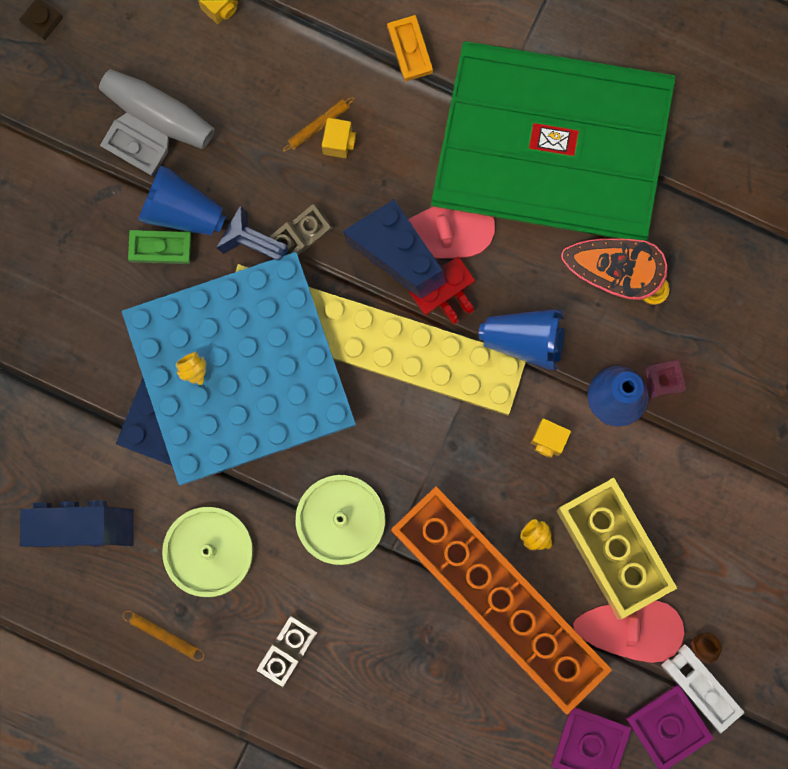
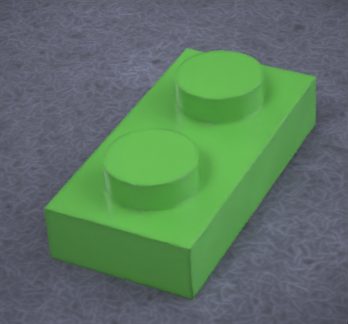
M130 230L128 261L133 263L190 264L192 234L191 232Z

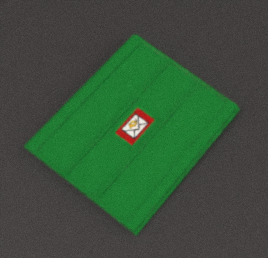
M463 41L431 207L617 239L647 241L675 75Z

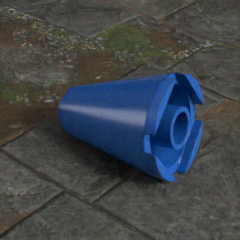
M160 166L138 220L146 224L211 236L213 231L220 232L226 216L221 214L223 208L168 167Z
M552 309L488 317L486 323L481 322L479 340L484 341V347L547 370H557L558 367L554 361L560 362L565 328L559 327V319L565 320L564 310Z
M612 366L603 369L593 378L589 385L587 398L589 408L601 422L606 425L620 427L634 423L644 414L649 401V392L645 381L636 371L624 366Z

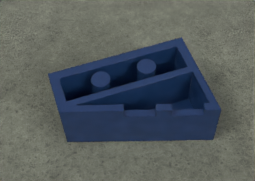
M394 199L343 231L344 237L351 248L366 256L370 262L382 268L394 280L420 299L446 284L442 268Z
M101 500L88 501V507H79V502L72 501L60 502V508H52V503H33V509H20V547L133 546L134 509L108 507L107 501Z

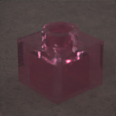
M679 360L648 366L645 369L652 399L682 393L686 390ZM660 376L668 378L669 383L667 386L660 385L658 380Z

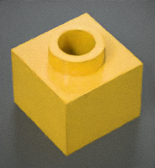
M198 0L201 10L216 24H219L223 19H229L235 13L238 5L237 0Z
M327 118L322 142L323 155L346 159L348 150H354L356 132H352L350 121Z
M543 418L530 444L536 446V452L546 457L552 458L553 454L559 456L571 431Z

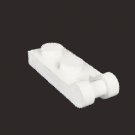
M684 644L678 650L679 654L671 661L667 659L661 666L680 685L685 694L715 729L722 733L745 712L695 654ZM688 663L693 668V671L685 677L680 672V669Z

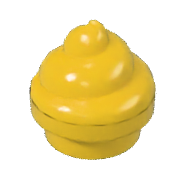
M192 352L176 362L175 365L178 369L176 373L183 381L202 385L206 374L207 362L197 352Z
M534 519L526 524L520 534L525 547L529 550H543L552 547L551 531L544 521L539 522Z

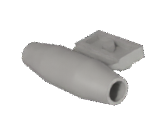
M109 69L103 76L99 90L127 112L114 120L100 145L104 149L154 177L168 153L169 137L200 149H205L211 141L215 129L187 105L145 81Z

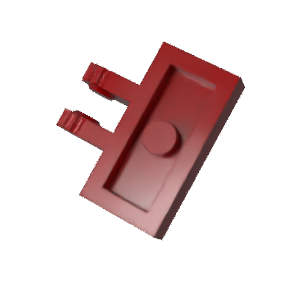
M458 256L441 267L446 284L422 299L408 290V293L424 316L440 307L453 325L459 322L457 314L447 303L453 297H456L462 309L468 314L475 311L466 295L462 292L474 284L475 280Z

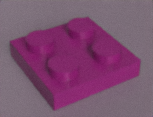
M678 684L625 718L657 769H669L714 739Z
M575 707L567 715L551 767L556 769H618L632 728Z

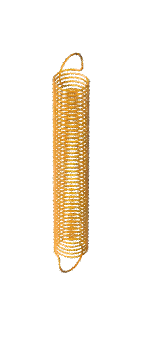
M342 99L321 117L319 116L309 126L307 125L302 129L300 134H295L290 138L289 143L291 145L297 144L294 150L302 144L301 141L303 139L306 142L314 135L313 132L318 130L317 127L327 122L326 118H332L339 112L344 113L347 110L345 108L347 106L346 101Z
M135 615L130 621L131 625L137 626L143 632H148L154 638H159L165 644H170L173 649H178L179 652L182 651L184 655L188 654L191 659L194 656L193 652L187 651L184 646H179L176 641H173L174 638H177L179 642H184L187 647L189 645L194 650L198 649L193 645L190 646L189 643L182 639L179 640L180 638L163 628L160 629L159 626H157L159 628L157 631L154 626L146 625L143 620L137 619Z

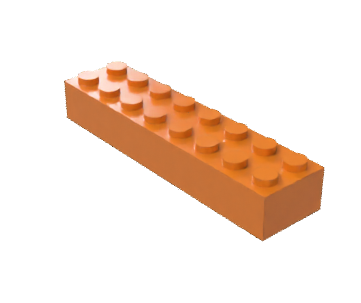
M434 487L391 529V532L566 715L612 671L600 656L437 487Z

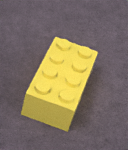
M615 478L599 485L557 510L558 515L618 620L629 616L677 589Z

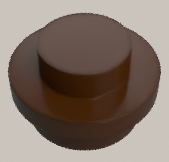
M701 633L692 639V651L701 662L712 664L718 660L722 652V645L715 635Z

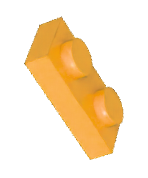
M416 15L387 23V29L404 82L433 74V68Z

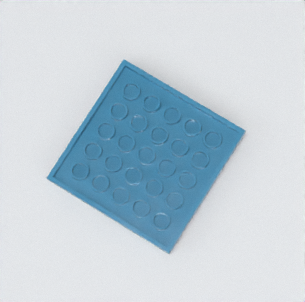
M297 252L283 256L280 261L273 259L122 311L179 486L356 426ZM192 352H197L200 357H204L207 362L204 383L198 385L197 383L192 384L189 381L181 380L176 373L178 370L175 365L176 362Z

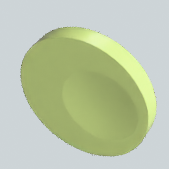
M347 475L329 476L314 483L302 496L296 511V529L304 547L317 559L334 565L352 564L367 557L379 544L385 528V512L377 493L364 481Z
M215 507L196 508L180 516L169 528L163 543V562L171 580L183 591L200 597L220 596L236 588L248 574L253 560L252 539L245 525L230 512Z

